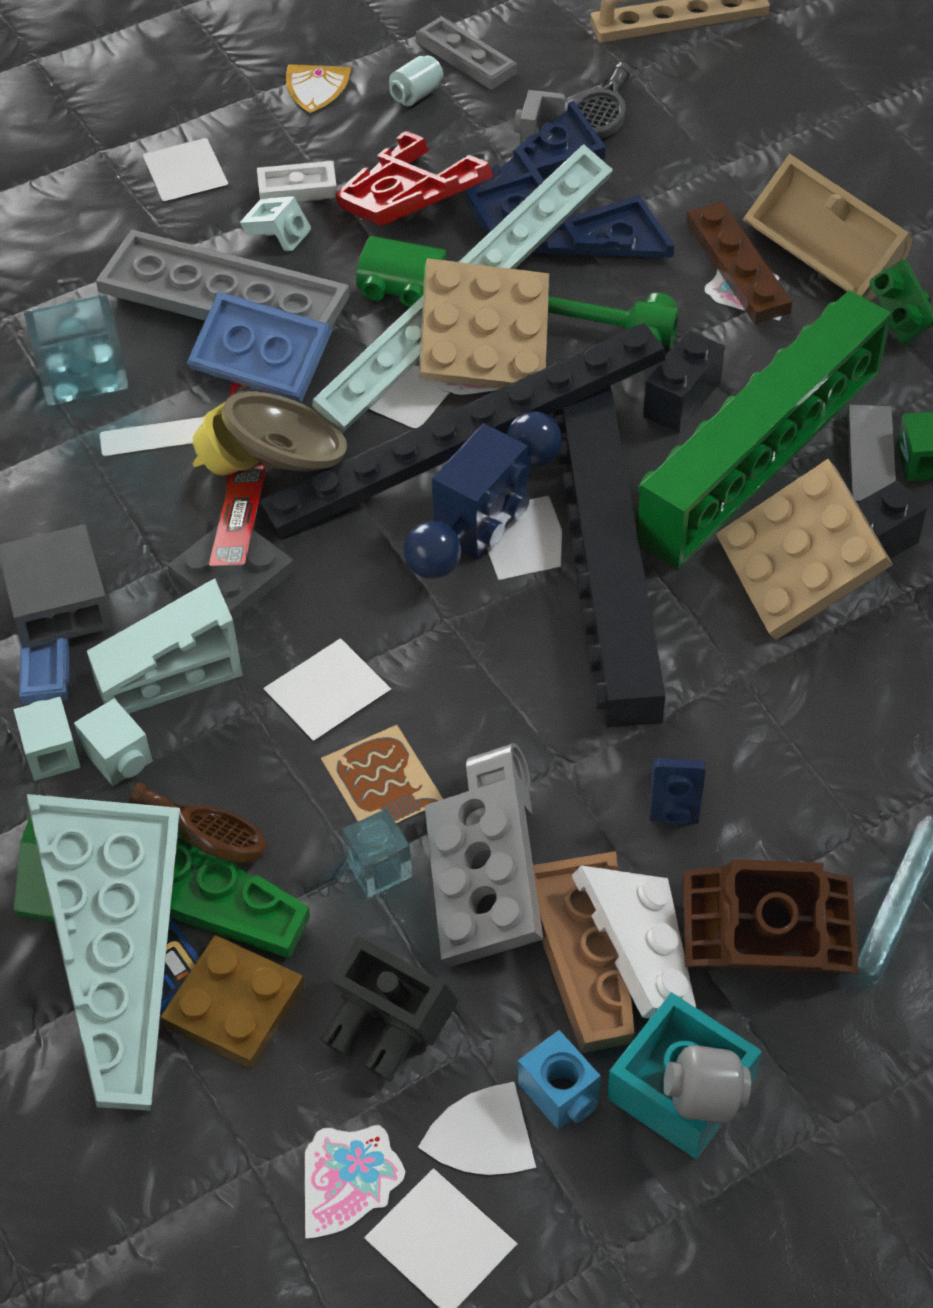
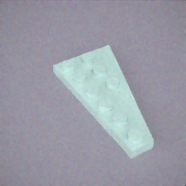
M27 794V803L96 1107L150 1111L180 808Z

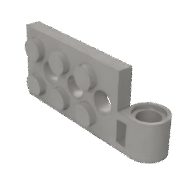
M515 743L468 758L466 770L469 791L425 805L441 960L449 967L543 940L526 819L527 816L532 815L529 795L531 781L525 757ZM485 807V813L480 821L475 825L466 826L469 814L476 808ZM491 850V856L483 867L479 869L471 868L472 861L479 852ZM489 894H496V902L492 909L487 913L477 914V906L480 900Z

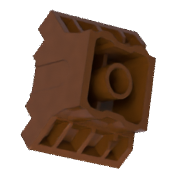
M732 859L730 863L721 867L683 871L685 967L702 970L728 969L769 973L859 974L852 877L823 871V863Z

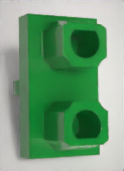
M901 259L892 267L885 268L870 279L869 284L882 308L892 313L890 325L901 344L908 345L920 333L933 327L931 298L928 292L923 291L907 260Z

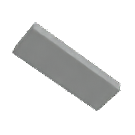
M442 16L416 31V43L490 90L517 74L516 62Z
M848 406L847 430L850 493L856 503L896 481L892 406Z

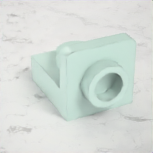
M295 197L260 199L240 222L247 235H276L285 251H293L311 230V226Z

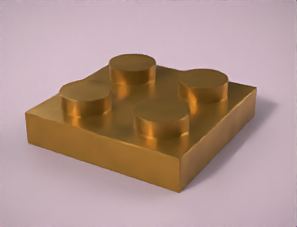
M214 935L160 1018L163 1027L253 1069L305 986L303 975Z

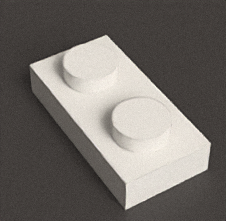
M333 161L257 168L260 199L295 197L298 202L336 198L337 187Z

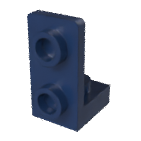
M657 758L655 761H652L650 820L664 821L672 825H680L686 822L699 823L706 772L705 761Z

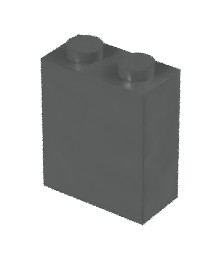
M85 524L0 544V563L22 649L57 642V639L60 638L70 639L113 628L106 595Z

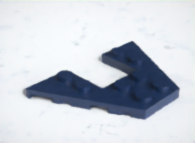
M574 101L568 103L567 111L553 123L547 121L541 126L539 133L530 135L513 150V157L502 166L496 164L491 170L492 178L465 190L466 203L486 235L544 182L543 178L550 176L583 144L601 160L605 159L606 146ZM637 195L568 217L532 253L670 258L674 256V243L641 196Z

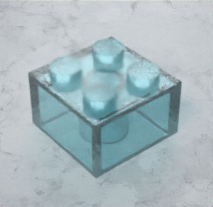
M107 294L24 312L47 406L129 388L117 328Z

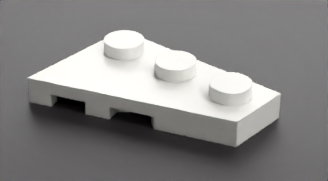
M581 865L574 872L572 878L579 891H587L596 909L591 916L599 932L607 931L619 955L615 964L642 1018H651L671 992L696 1008L688 968L685 967V954L668 878Z

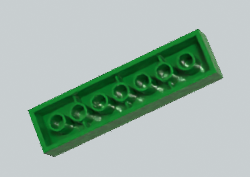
M850 290L836 303L830 302L820 318L812 325L804 326L797 339L790 346L781 348L775 354L772 362L762 372L757 371L750 377L744 389L736 396L728 397L714 417L709 421L704 420L701 422L693 436L684 445L676 446L668 455L667 460L655 472L649 471L642 478L638 486V494L640 496L639 510L636 515L639 546L679 570L880 373L892 313Z

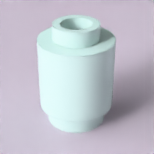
M432 56L416 57L391 73L389 77V90L392 97L405 106H412L439 87L440 82L443 80L442 67Z

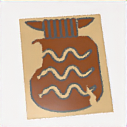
M398 725L321 758L366 837L425 811V805L443 800Z

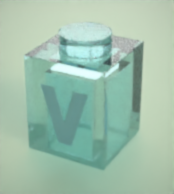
M387 808L342 829L346 862L368 898L412 877L410 845Z

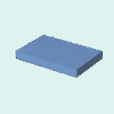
M218 291L187 360V364L190 369L302 403L330 338L332 328L327 323Z

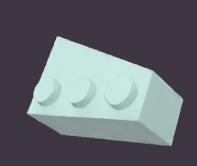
M215 578L87 650L94 680L103 703L105 704L115 698L128 714L243 676L233 619Z

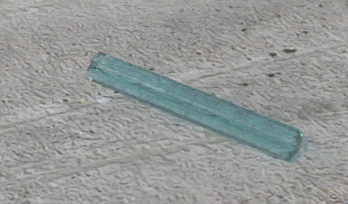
M931 815L925 816L923 821L919 823L858 957L859 974H854V976L869 985H875L883 978L933 865V816Z

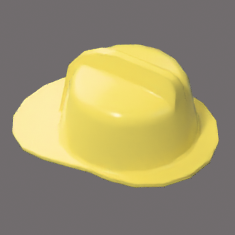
M225 402L204 416L203 423L193 435V446L197 454L196 459L192 463L193 466L196 468L205 465L207 469L219 476H227L238 471L248 470L261 462L250 455L228 432L222 419V410Z

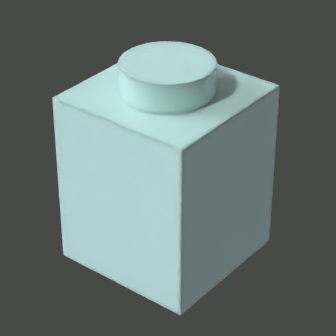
M61 697L36 701L28 706L14 709L25 755L34 781L81 768Z
M115 698L74 722L83 752L112 786L125 778L137 775L146 765L153 762L146 734Z

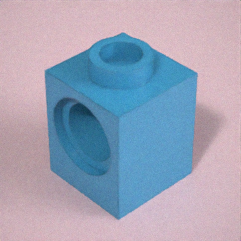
M560 1030L518 1060V1085L557 1130H560L571 1120L574 1123L583 1121L598 1106L601 1076ZM556 1079H567L574 1086L561 1090L554 1088L550 1083Z

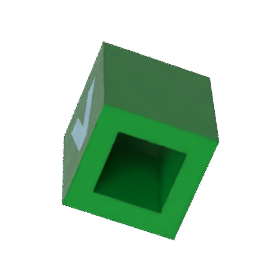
M933 412L903 414L896 444L906 481L933 480Z

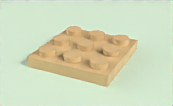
M427 258L424 274L419 379L503 388L546 368L549 273Z
M826 459L716 533L768 633L775 640H778L893 565L836 467L829 459Z

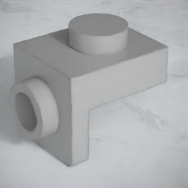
M528 90L523 110L517 109L515 115L514 132L520 133V144L530 135L539 133L544 123L547 121L553 123L565 112L564 94Z

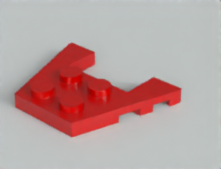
M405 131L397 137L399 145L392 152L390 148H385L378 155L380 161L378 165L370 172L368 168H363L335 196L341 209L382 226L489 180L493 177L488 162L470 155L438 175L413 166L409 163L426 154L429 150L425 138Z

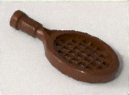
M140 782L137 783L130 795L129 803L180 808L178 823L180 833L189 843L209 855L237 863H252L263 858L267 841L262 832L251 822L234 813L210 806L179 805L171 802L170 798L150 790L147 785Z

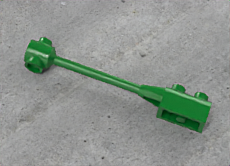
M369 236L358 261L356 286L370 300H381L387 294L400 297L404 305L411 307L423 296L427 258L447 261L446 250ZM651 294L646 298L645 302L637 301L629 311L548 296V313L625 327L626 331L645 323L664 348L671 349L673 346L679 320V308H677L674 299L666 294Z

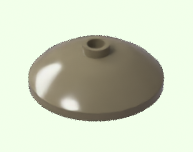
M249 391L230 396L224 404L222 419L230 435L250 455L268 467L294 472L320 471L335 466L343 460L347 450V441L343 433L334 423L319 412L302 403L275 394Z

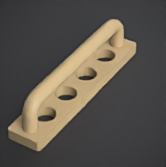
M602 0L600 11L591 13L590 24L599 42H608L766 16L769 14L770 4L768 0H664L615 8L621 2L632 0ZM724 4H736L738 6L726 7ZM692 9H700V10H703L704 12L694 13V12H691L690 10H692ZM657 15H668V16H670V17H669V18H663V19H662V18H658V17H656V16H657ZM632 20V21H635L636 23H634V24H625V23H622V21Z

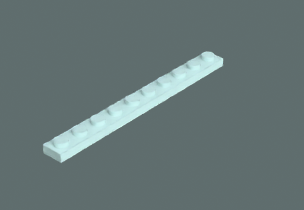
M583 144L459 262L515 269L610 178L613 169ZM423 296L313 399L312 406L321 415L334 423L342 433L420 360Z

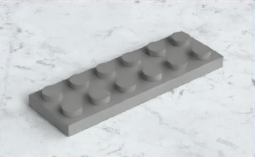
M136 230L129 232L96 280L99 293L201 320H206L219 291L327 323L332 327L350 297L349 285Z

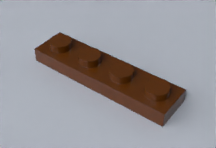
M723 201L687 211L686 224L754 324L791 314L792 300Z

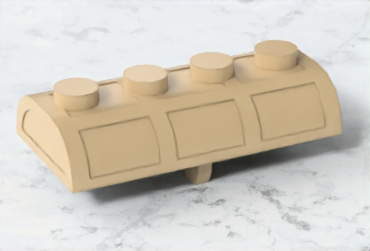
M791 154L787 156L742 219L846 292L850 290L869 301L876 297L869 284L870 279L885 268L892 267L901 259L905 260L912 244V237L909 232Z

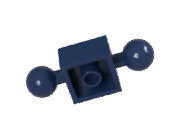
M537 411L523 413L510 424L507 435L483 423L432 478L434 521L423 522L414 527L407 535L404 543V557L407 565L414 573L427 579L442 578L456 568L461 558V551L478 560L489 546L495 547L499 543L505 528L514 518L520 519L528 508L530 497L527 495V484L530 467H540L548 464L557 456L560 450L562 435L558 424L553 418Z

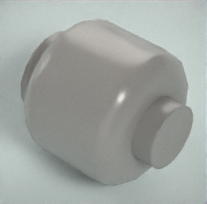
M691 1045L682 1050L676 1063H668L664 1074V1093L666 1096L672 1097L675 1110L682 1118L724 1124L731 1121L737 1112H743L747 1107L751 1091L750 1071L747 1067L742 1066L740 1058L734 1052L725 1049Z

